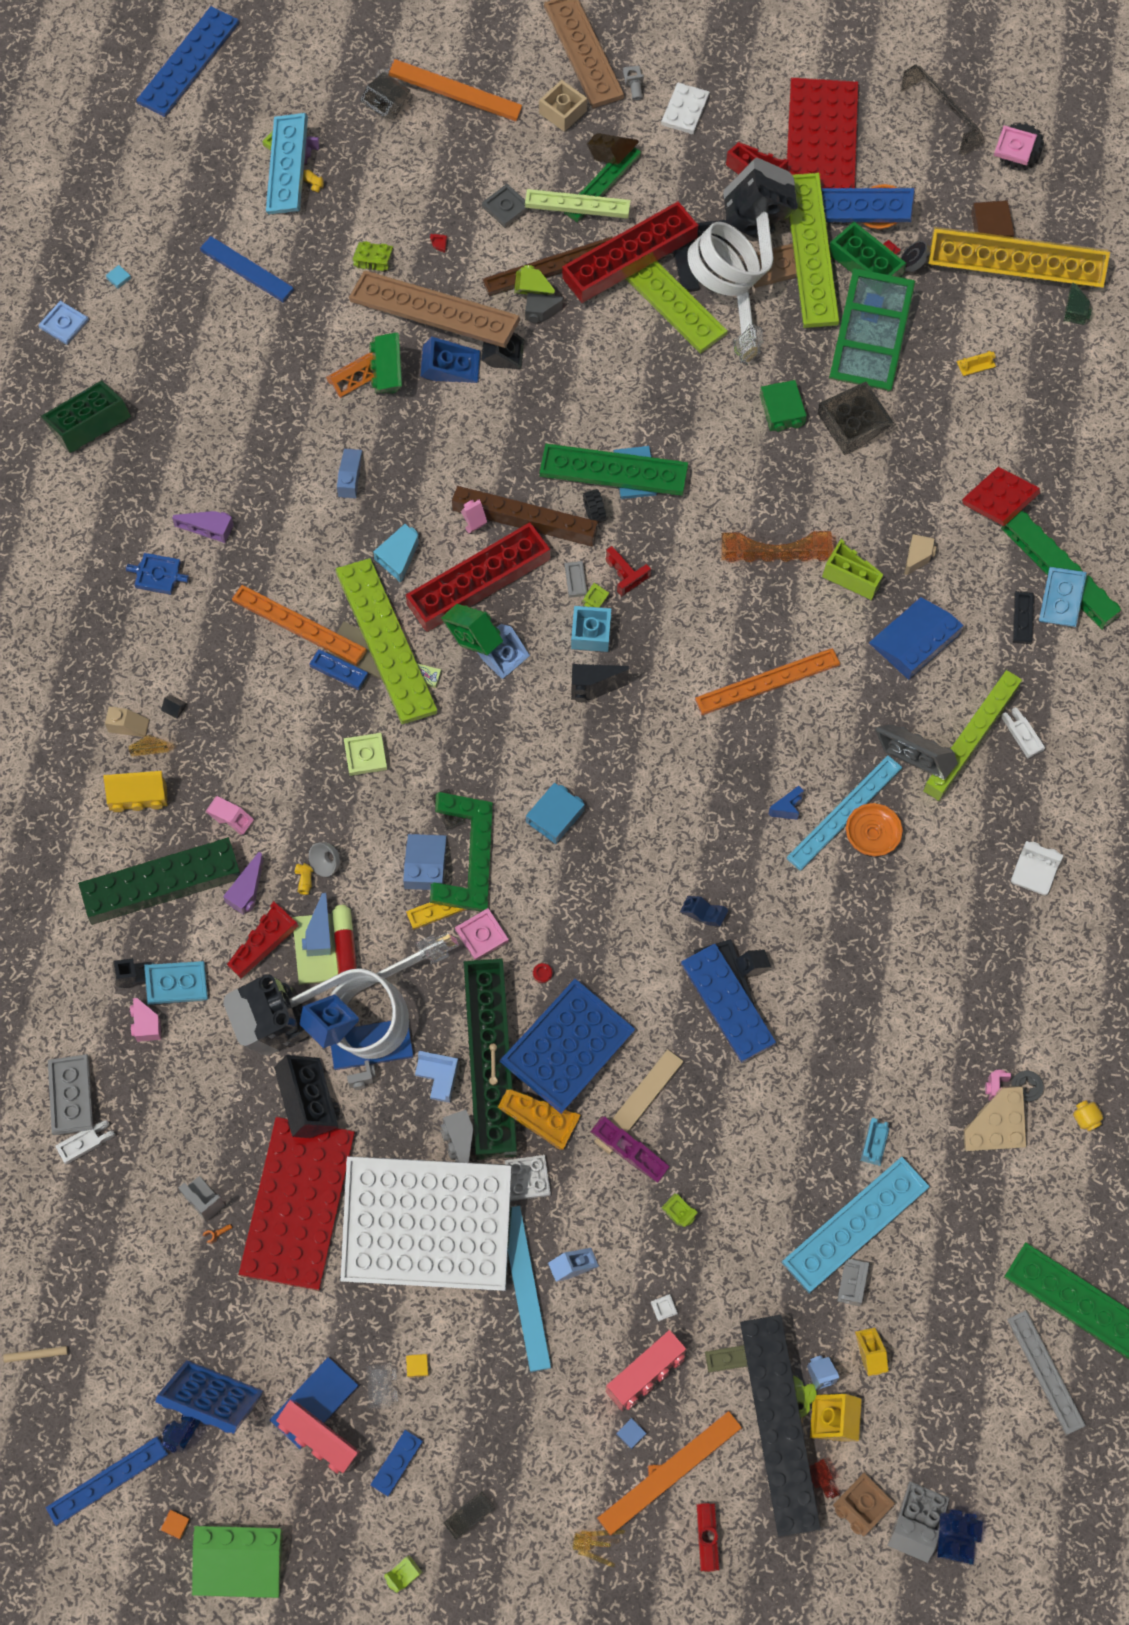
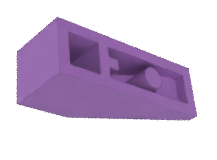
M210 511L177 514L172 517L175 527L223 543L226 542L233 527L232 517L225 512Z
M260 852L257 853L223 896L225 903L242 915L247 911L250 912L255 906L254 901L256 900L264 861Z

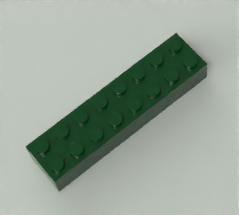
M227 837L85 880L78 884L87 917L91 925L235 882L241 874L230 839Z

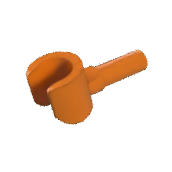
M229 1224L215 1232L207 1230L203 1233V1236L206 1237L212 1234V1239L207 1241V1243L212 1244L216 1242L218 1236L232 1229Z

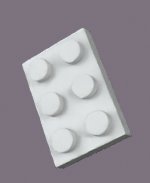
M677 83L661 125L694 134L710 92Z

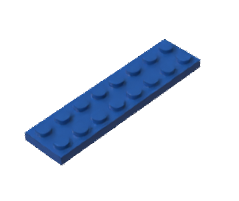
M210 6L136 99L137 104L166 117L239 25V19Z

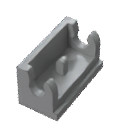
M848 1259L844 1263L837 1302L860 1307L869 1267L868 1262Z

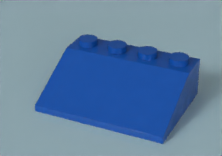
M920 597L874 637L869 644L910 680L961 635L964 625L951 613Z

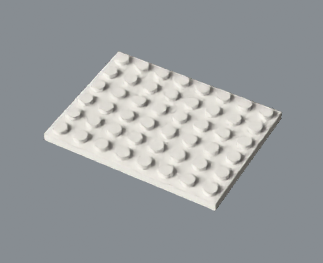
M347 1156L340 1281L505 1291L512 1165Z

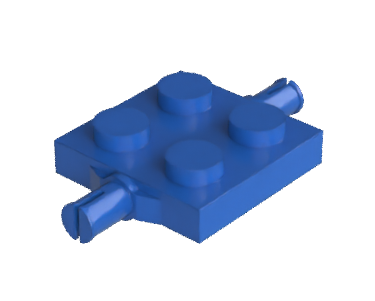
M144 553L142 561L138 566L131 564L126 566L127 572L137 574L134 584L137 589L171 595L177 581L188 583L189 575L179 574L178 572L181 564L180 559Z

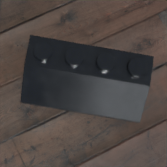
M285 1055L274 1069L292 1137L311 1138L337 1129L339 1126L320 1058Z

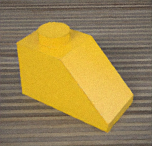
M876 1328L856 1331L855 1335L867 1375H879L888 1372L887 1353Z

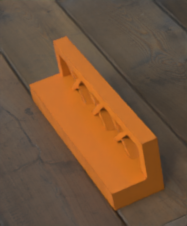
M372 353L365 354L325 377L328 383L333 385L339 397L346 395L370 381L371 378H374V373L368 372L370 361L373 360ZM357 371L363 372L362 380L359 382L353 381L354 373ZM341 380L349 381L347 389L341 391L337 383Z

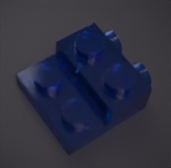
M182 1415L181 1424L174 1420L171 1424L168 1423L162 1432L163 1442L161 1445L174 1454L176 1451L182 1453L199 1426L200 1420Z
M950 1510L949 1513H941L937 1558L974 1565L975 1543H982L983 1521L978 1520V1515L966 1513L965 1516H962L963 1511Z

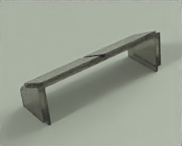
M915 64L904 71L900 92L925 79L947 102L950 109L956 112L971 128L970 131L963 134L959 155L963 154L965 156L986 143L984 141L985 137L976 124L949 98L921 66Z

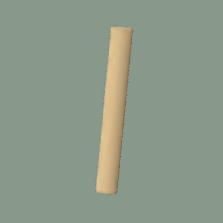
M67 1346L10 1353L4 1354L3 1359L4 1363L60 1356L67 1355L68 1350Z

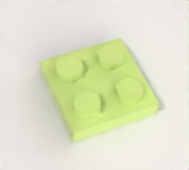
M381 733L344 738L350 776L387 770Z

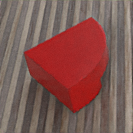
M430 234L432 246L436 250L445 253L447 235Z

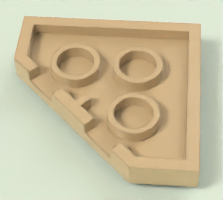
M1022 1086L1001 1087L992 1100L981 1109L977 1117L963 1130L965 1151L1026 1147Z

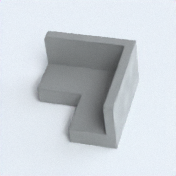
M200 1176L188 1186L184 1182L178 1187L183 1196L206 1222L225 1207L221 1197L218 1194L216 1195Z

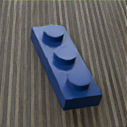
M318 649L309 663L311 668L357 690H360L368 677V672Z
M404 1430L370 1486L389 1497L423 1441Z

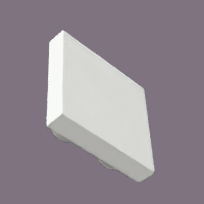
M545 1155L505 1160V1165H512L510 1201L550 1196Z

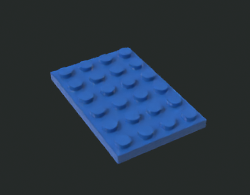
M574 979L503 1056L500 1062L562 1114L632 1035L635 1028L578 980Z

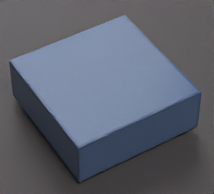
M632 1418L616 1433L630 1449L646 1435Z

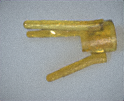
M617 1530L612 1535L624 1534L625 1530ZM581 1531V1533H575L573 1550L578 1551V1555L586 1556L610 1567L615 1566L614 1563L586 1551L591 1550V1545L611 1547L610 1543L593 1541L592 1537H590L609 1535L607 1531Z

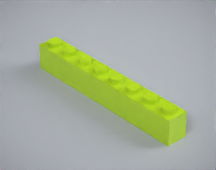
M1008 670L1004 672L950 748L954 751L958 764L945 780L931 775L923 791L938 801L941 800L1019 689L1022 682L1021 678Z

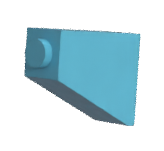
M404 524L373 551L374 560L399 582L403 580L419 544L417 531L413 527L409 528Z

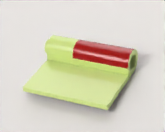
M338 905L332 910L331 914H328L330 955L307 957L306 950H302V938H305V931L312 915L292 917L299 925L294 930L299 985L322 983L344 971L357 969L350 908H347L346 905Z

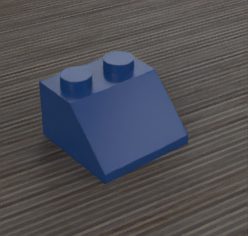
M334 994L303 1006L299 1024L324 1049L339 1043L357 1024L359 1017Z

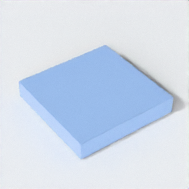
M59 301L38 326L43 331L68 345L89 319L79 311Z

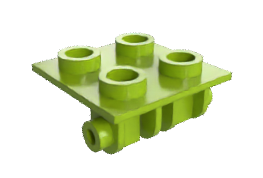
M368 241L359 242L352 259L354 261L353 266L366 269L367 262V269L370 268V263H372V270L375 269V264L378 271L388 270V261L393 246L383 243L373 244Z

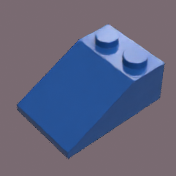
M431 336L423 345L421 377L433 381L477 383L480 350Z

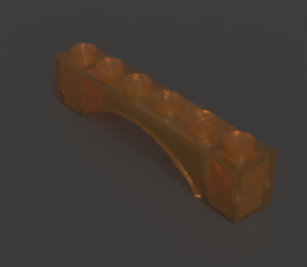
M813 531L796 542L781 545L756 542L740 532L721 533L720 539L721 560H726L727 562H735L736 560H744L746 562L763 560L770 562L774 559H781V561H790L791 559H799L800 561L818 559L819 561H825L830 558L833 552L831 531Z

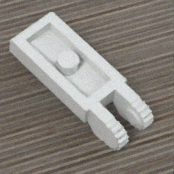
M1016 707L1012 709V715L1017 720L1016 722H1013L1006 712L1002 714L1003 721L1027 758L1044 751L1045 747L1027 719L1023 717Z
M108 1120L93 1126V1130L81 1131L55 1146L65 1165L115 1136L114 1131H109L100 1137L96 1135L97 1132L109 1126Z

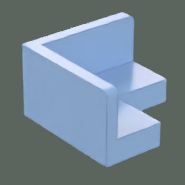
M423 1051L418 1052L415 1076L434 1080L430 1099L450 1103L459 1065L458 1059Z

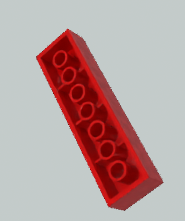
M677 201L562 266V279L580 302L584 303L696 239L698 224L680 202Z
M529 522L407 593V606L427 633L444 623L441 617L456 604L471 607L550 560V548Z

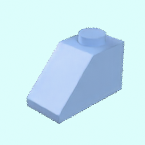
M591 1248L565 1252L548 1263L556 1282L571 1279L599 1267Z
M821 1355L810 1359L811 1363L807 1365L816 1390L834 1385L837 1382L839 1375L829 1357L823 1358Z

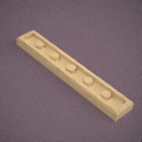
M667 1049L612 1118L611 1122L619 1129H623L628 1133L680 1068L683 1061ZM596 1138L594 1143L611 1155L613 1150Z

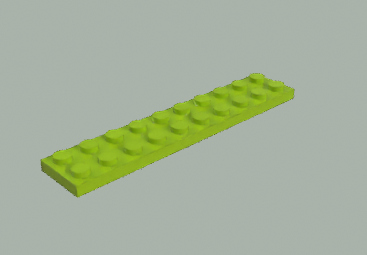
M819 173L792 175L798 208L789 216L803 328L839 325Z
M371 559L336 568V575L401 724L437 714V708Z

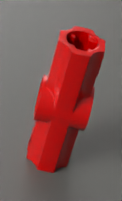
M696 1504L700 1572L719 1571L715 1504ZM710 1532L713 1535V1542L705 1543L702 1540V1534Z

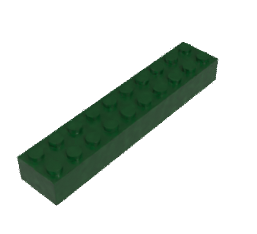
M503 958L463 961L476 1160L516 1158L514 1118L498 1108L506 1090H512L511 1071L500 1062L509 1051ZM491 1044L497 1045V1050L495 1051V1077L498 1082L496 1085H491L489 1082L491 1078V1050L489 1046Z

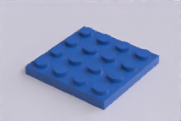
M186 1360L159 1392L155 1402L161 1404L166 1409L181 1412L186 1417L198 1419L206 1425L218 1427L223 1432L235 1434L260 1400L263 1390Z

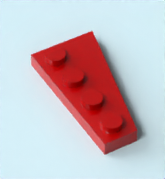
M274 901L270 905L271 909L266 915L263 914L259 920L260 924L255 931L252 930L249 933V939L246 943L241 944L227 963L228 967L240 979L299 927L297 922Z

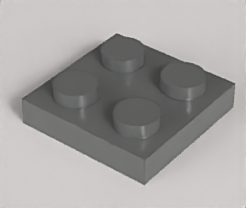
M505 184L482 202V208L504 228L530 209L525 208V199L508 184Z

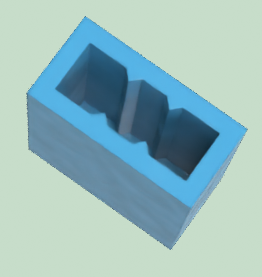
M555 782L528 812L526 823L554 844H557L584 812L585 804L581 798L572 796L568 793L567 788L563 785H557Z

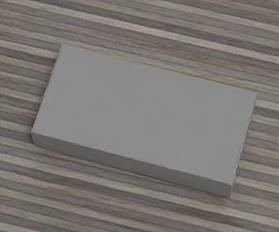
M583 561L564 563L569 598L585 596L587 589Z

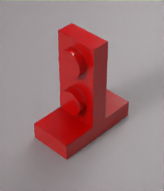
M613 546L606 550L605 559L610 567L614 566L618 576L622 579L617 584V592L621 597L650 578L651 568L647 564L634 571Z

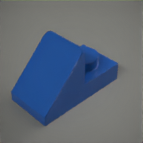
M797 786L769 808L768 814L771 817L798 820L799 812L795 809V806L803 800L804 790Z

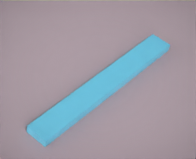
M887 756L786 859L798 870L802 871L846 826L847 819L853 810L863 804H868L902 767L890 756Z
M520 1206L512 1207L508 1256L531 1373L551 1369L521 1208Z

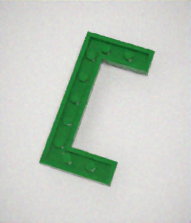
M442 792L436 794V813L471 819L468 887L463 888L433 882L430 890V903L479 912L487 909L493 802Z

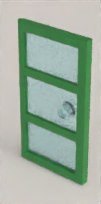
M853 268L829 379L886 390L888 392L892 391L915 280Z

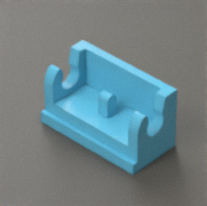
M871 1119L860 1161L878 1166L881 1165L889 1123L884 1122V1124L878 1123V1119Z

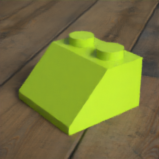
M524 265V268H520L516 272L514 293L550 296L555 293V289L540 270L534 269V266Z

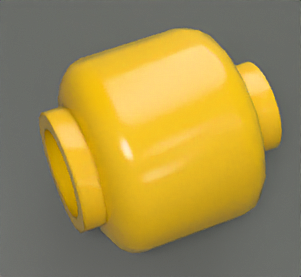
M1085 1100L1076 1105L1077 1109L1073 1112V1116L1081 1129L1090 1131L1102 1125L1103 1114L1095 1102L1088 1103Z

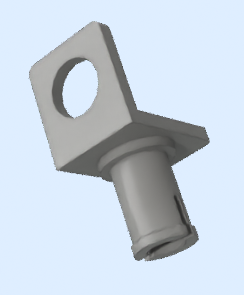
M640 66L624 67L626 87H631L632 100H641L643 98L641 85L643 84L644 75L640 72ZM635 71L637 75L628 76V72Z

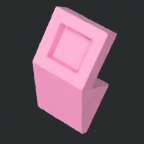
M471 500L464 504L465 508L462 509L461 513L468 524L465 529L470 534L484 526L487 520L480 500L476 502Z
M218 796L214 798L206 810L218 823H227L240 835L245 833L254 820L242 808Z

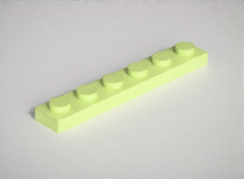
M527 189L525 208L628 218L630 200Z

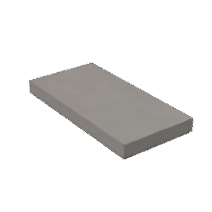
M88 1054L48 1060L52 1135L93 1130Z

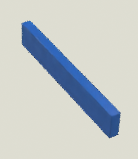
M212 236L200 247L201 252L283 303L294 291V287Z
M157 1436L45 1508L57 1527L167 1457L168 1453Z

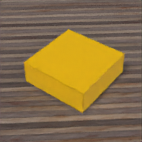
M427 1354L406 1355L407 1378L428 1376Z

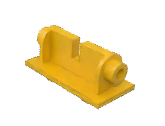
M987 351V353L957 361L962 376L996 367L993 360L995 359V353Z

